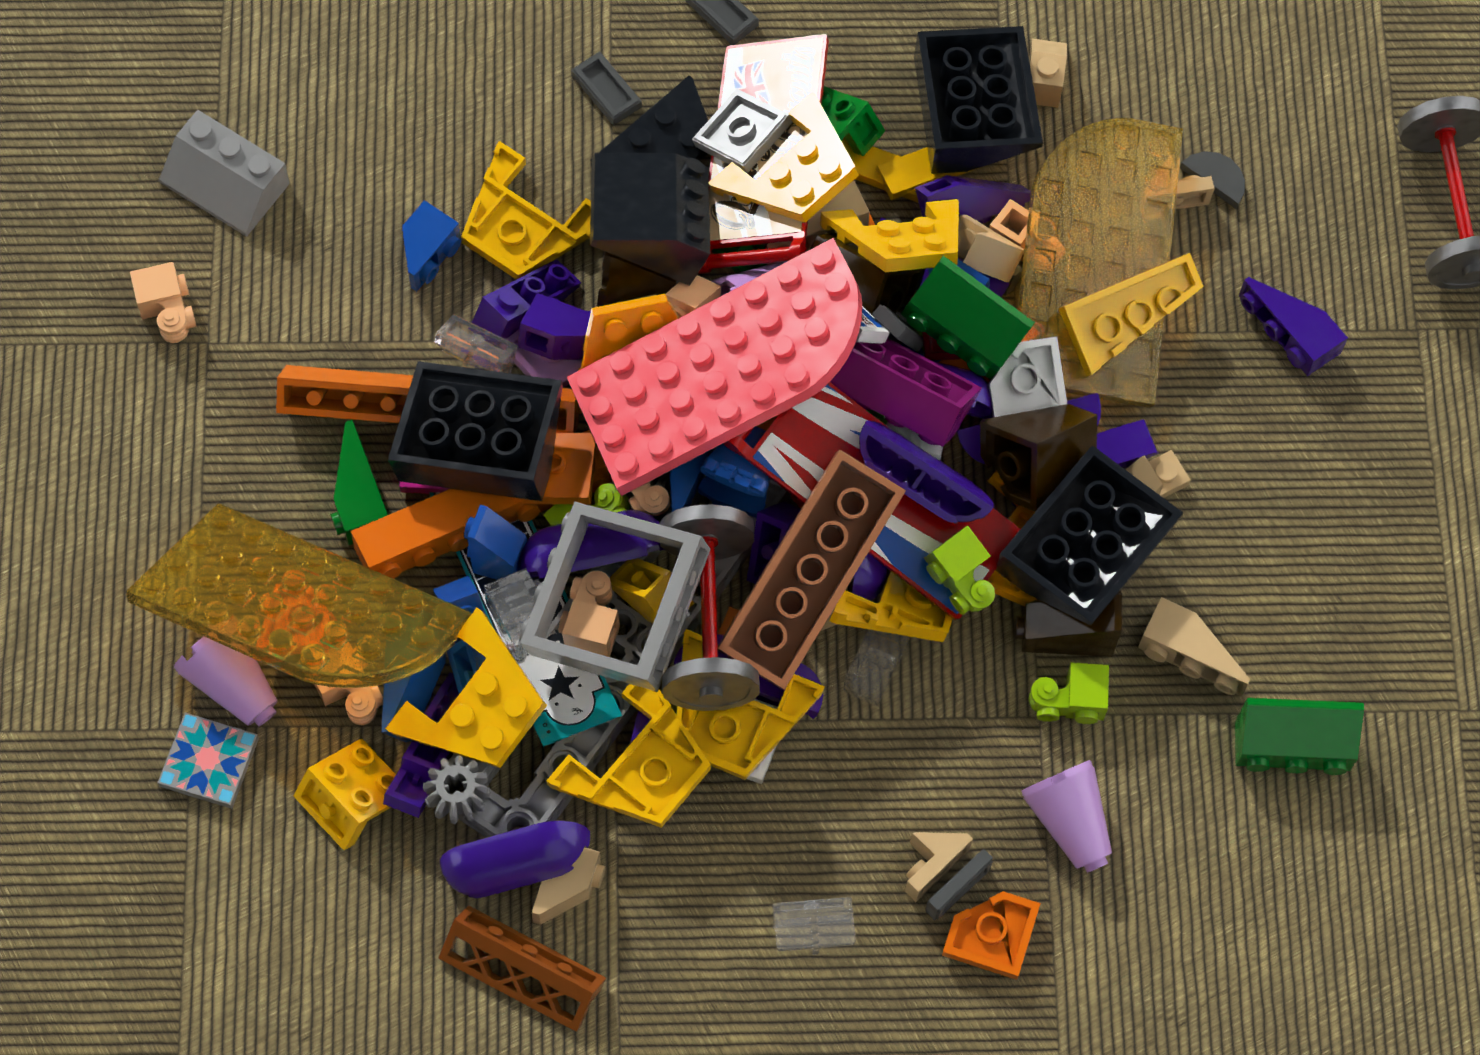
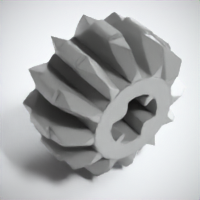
M460 755L456 757L455 765L451 766L448 760L443 758L440 761L442 771L430 768L428 774L432 781L423 783L424 792L430 794L425 799L428 808L436 807L435 816L438 819L443 818L449 813L450 822L456 824L459 814L464 813L465 819L471 822L473 820L471 809L484 811L485 803L482 799L490 797V788L484 785L488 781V775L486 772H477L479 767L475 760L464 767L463 757ZM463 785V793L455 791L453 794H450V787L458 789Z

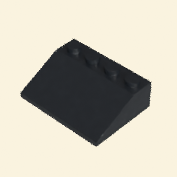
M1023 26L920 31L917 33L914 62L931 174L968 172L1043 146Z
M595 153L592 157L590 245L690 286L710 255L708 166L703 165L697 159L686 158L677 153Z
M418 361L388 458L397 480L542 501L552 468L563 388L562 380Z
M1092 445L1000 553L996 571L1026 594L1092 625L1183 516V512Z

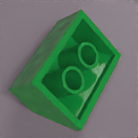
M942 256L901 312V315L906 318L912 328L919 332L927 333L937 341L938 346L949 354L957 355L967 363L972 372L979 376H986L990 380L1004 365L1035 323L945 256Z
M1247 698L1235 721L1236 766H1246L1247 770L1253 772L1267 771L1272 767L1285 768V771L1288 773H1304L1308 769L1323 770L1328 775L1345 774L1347 771H1351L1358 760L1364 703Z

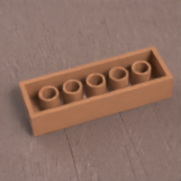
M842 450L837 451L719 642L718 651L731 659L751 664L758 670L760 677L785 690L906 490Z

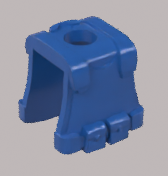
M755 426L745 439V442L754 448L766 431ZM724 444L719 445L709 457L705 458L700 468V471L706 477L702 479L698 487V493L707 497L714 505L730 506L757 518V512L766 507V494L771 478L745 458L728 449Z

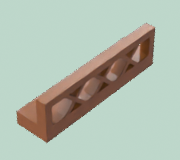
M469 905L454 919L438 959L576 1032L581 1027L592 1000L601 991L606 977ZM457 938L471 945L475 957L466 959L452 951ZM497 958L505 962L510 975L500 977L492 973L487 960ZM531 976L539 980L544 993L534 995L528 992L522 979ZM567 995L581 1002L575 1016L561 1009L557 997Z

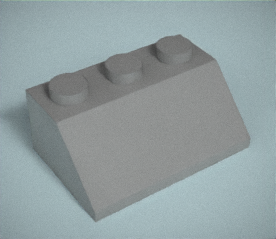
M198 109L175 136L159 178V182L246 237L290 184L284 162Z

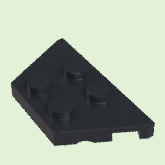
M690 75L687 76L599 153H677L686 158H694L699 161L704 158L708 153L695 147L692 138L708 122L693 78Z

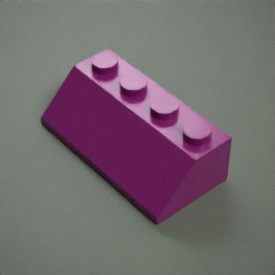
M889 338L882 344L856 342L848 359L830 381V383L852 398L865 410H874L884 415L886 421L901 428L906 427L917 433L922 441L942 447L955 435L982 387Z

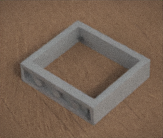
M574 501L570 513H566L561 524L562 535L557 548H553L549 554L547 562L548 571L544 582L540 583L536 588L534 594L535 605L531 616L524 621L521 627L520 644L532 656L658 692L662 682V675L668 666L708 558L710 547L700 535ZM589 524L681 549L638 665L545 639Z

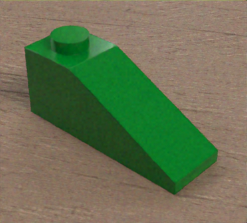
M353 420L346 421L344 426L333 498L337 512L330 514L337 535L344 533L348 545L353 544L352 530L388 515Z

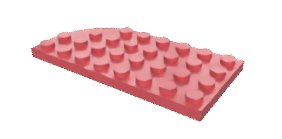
M834 238L567 376L572 391L620 495L627 494L781 414L822 390L840 371L856 343L862 321L860 289Z

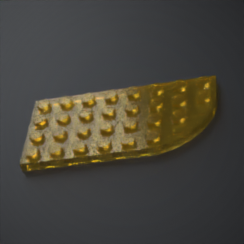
M1114 118L1092 123L1079 129L1062 141L1044 161L1034 179L1030 195L1018 310L1035 323L1022 341L1057 337L1066 393L1081 396L1098 393L1099 398L1103 400L1151 408L1155 405L1164 317L1154 324V327L1130 343L1116 357L1111 358L1102 365V368L1086 377L1059 308L1170 261L1183 128L1133 118Z
M219 503L126 590L127 602L302 681L340 688L386 684L406 678L429 667L459 638L458 635L464 623L471 615V612L377 571L369 570V568Z

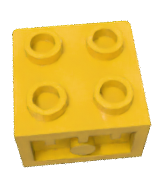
M359 739L309 767L293 797L343 850H346L355 845L369 820L391 808L384 805L383 800L384 794L396 774L363 739Z

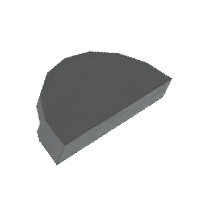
M1203 151L1192 154L1181 162L1179 168L1189 176H1212L1215 188L1213 193L1237 209L1245 192V179L1240 167L1231 158L1217 152Z

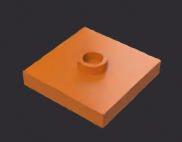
M556 433L552 468L543 500L535 501L514 498L515 501H523V504H574L575 501L591 505L598 448L592 433Z

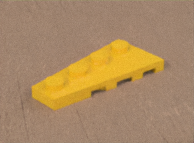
M1190 253L1059 308L1086 377L1102 368V365L1111 358L1116 357L1135 339L1154 327V324L1173 312L1204 287Z

